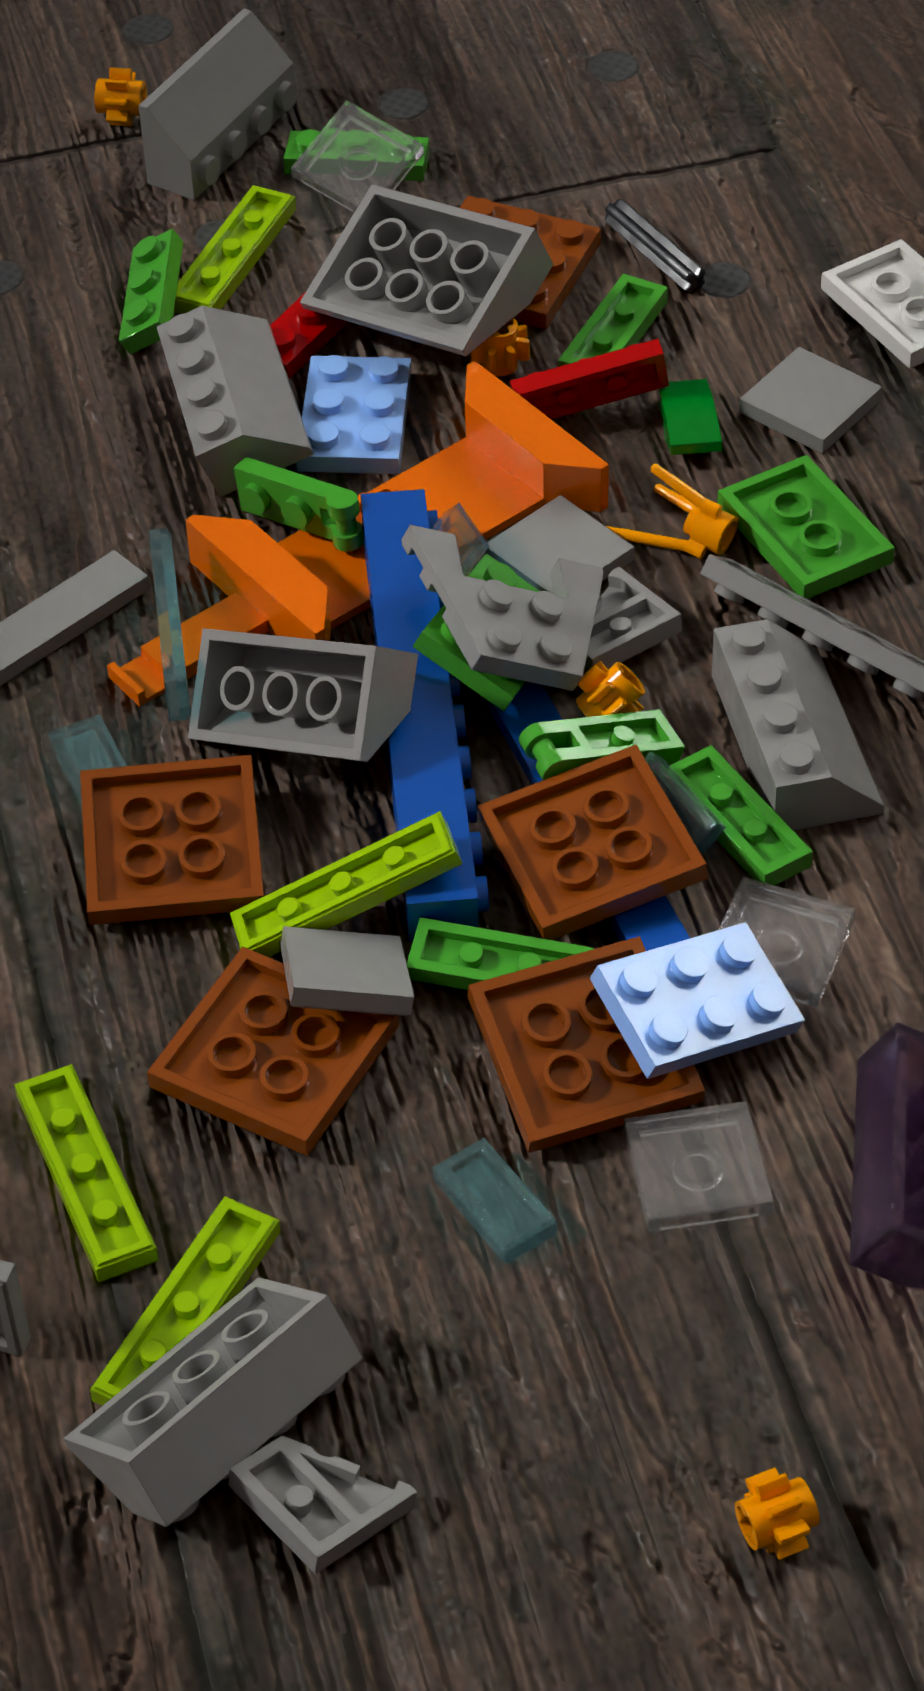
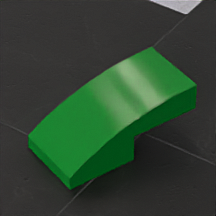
M707 379L669 382V386L656 390L657 404L664 422V439L671 455L722 451V438L717 412Z

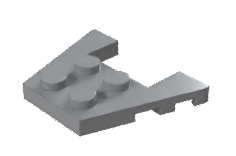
M409 525L401 539L402 546L407 555H417L423 566V570L419 575L427 591L438 593L445 605L446 610L442 618L471 670L573 691L584 672L604 574L603 569L558 558L550 571L554 594L548 591L535 592L508 586L499 580L486 581L467 577L462 572L455 534Z

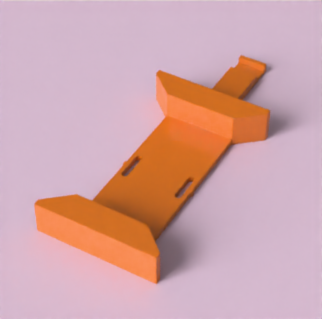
M473 361L467 364L466 437L367 492L378 493L424 489L427 511L437 510L439 531L455 534L459 555L532 514L559 495H562L584 511L601 512L608 508L609 464L478 362ZM359 494L358 501L361 511V494ZM360 512L356 516V521L362 524V514ZM204 515L188 517L185 519L190 562L229 597L140 646L141 656L119 667L114 661L108 664V676L140 707L197 674L203 628L265 635L270 633L275 636L330 641L331 629L371 607L364 544L353 551H340L333 545V540L303 530H299L277 543L252 520Z

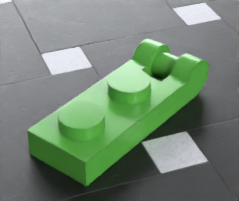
M245 457L233 468L242 511L333 540V545L340 551H353L364 544L363 526L360 522L356 521V516L360 513L358 496L352 490L249 457Z
M660 709L537 722L526 727L519 736V743L526 755L531 759L537 760L536 770L542 780L633 745L638 746L649 767L678 762L685 748Z

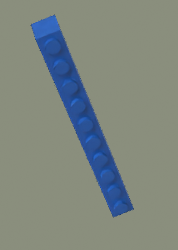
M424 489L361 494L364 552L375 646L418 654L411 710L386 739L396 832L440 811L448 823L463 863L403 893L408 941L414 940L420 917L479 927L478 912L489 911L486 876L475 877L474 867L483 866L480 832H470L468 824L477 823L475 789H464L463 780H471L469 746L458 747L457 740L458 738H466L463 704L453 705L452 698L460 697V680L412 647L424 628L444 605L438 593L427 591L419 576L423 570L422 564L416 554L407 555L401 541L410 524L439 531L437 510L427 511Z

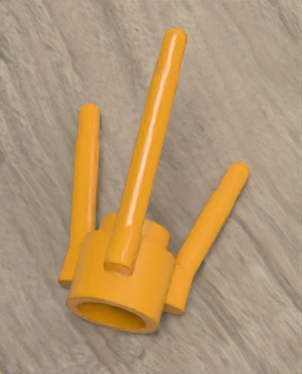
M653 464L650 468L651 472L675 490H670L662 484H656L654 491L667 499V501L689 513L684 523L683 532L690 535V539L684 540L606 526L625 541L683 551L702 559L707 550L717 555H722L728 549L735 537L739 520L738 517L723 511L722 505L705 498L660 465Z

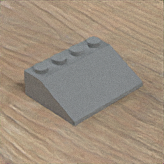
M372 184L302 297L300 304L304 309L467 356L531 303L553 266V262L535 228Z

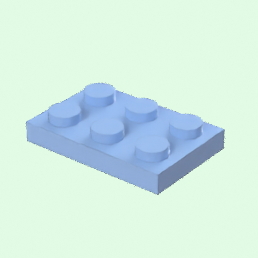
M339 355L311 356L302 421L314 455L296 462L297 471L400 474L412 375L411 358H391L388 356L349 357Z
M746 922L597 965L589 978L647 1079L796 1033L805 1021Z

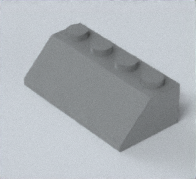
M247 9L241 10L139 105L148 184L195 200L210 185L214 184L218 177L232 163L240 159L244 152L296 103L298 89L294 78V64L252 11Z
M200 306L187 313L179 314L170 321L157 326L195 456L220 497L237 490L233 468L245 457L285 468L314 455L267 319Z
M768 619L714 628L712 678L755 789L761 798L792 830L883 814L884 805L818 649Z
M203 628L188 739L368 762L411 710L418 654L374 645Z
M258 1277L63 1439L68 1448L133 1514L167 1527L171 1523L189 1516L197 1508L199 1499L221 1480L229 1478L231 1467L249 1457L271 1437L278 1436L289 1430L295 1424L297 1415L318 1396L328 1394L340 1386L345 1379V1373L363 1357L328 1295Z

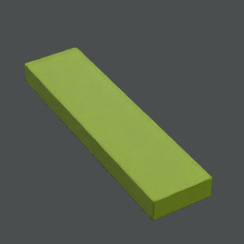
M252 185L178 281L174 312L184 314L200 306L222 309L296 211L295 196Z
M439 811L231 912L230 916L240 949L243 946L271 957L281 952L280 943L283 926L327 930L463 863L448 823Z
M70 1064L14 1084L17 1099L98 1282L158 1261L157 1247L73 1065Z
M224 1196L91 1387L92 1401L103 1406L240 1293L280 1234V1221Z

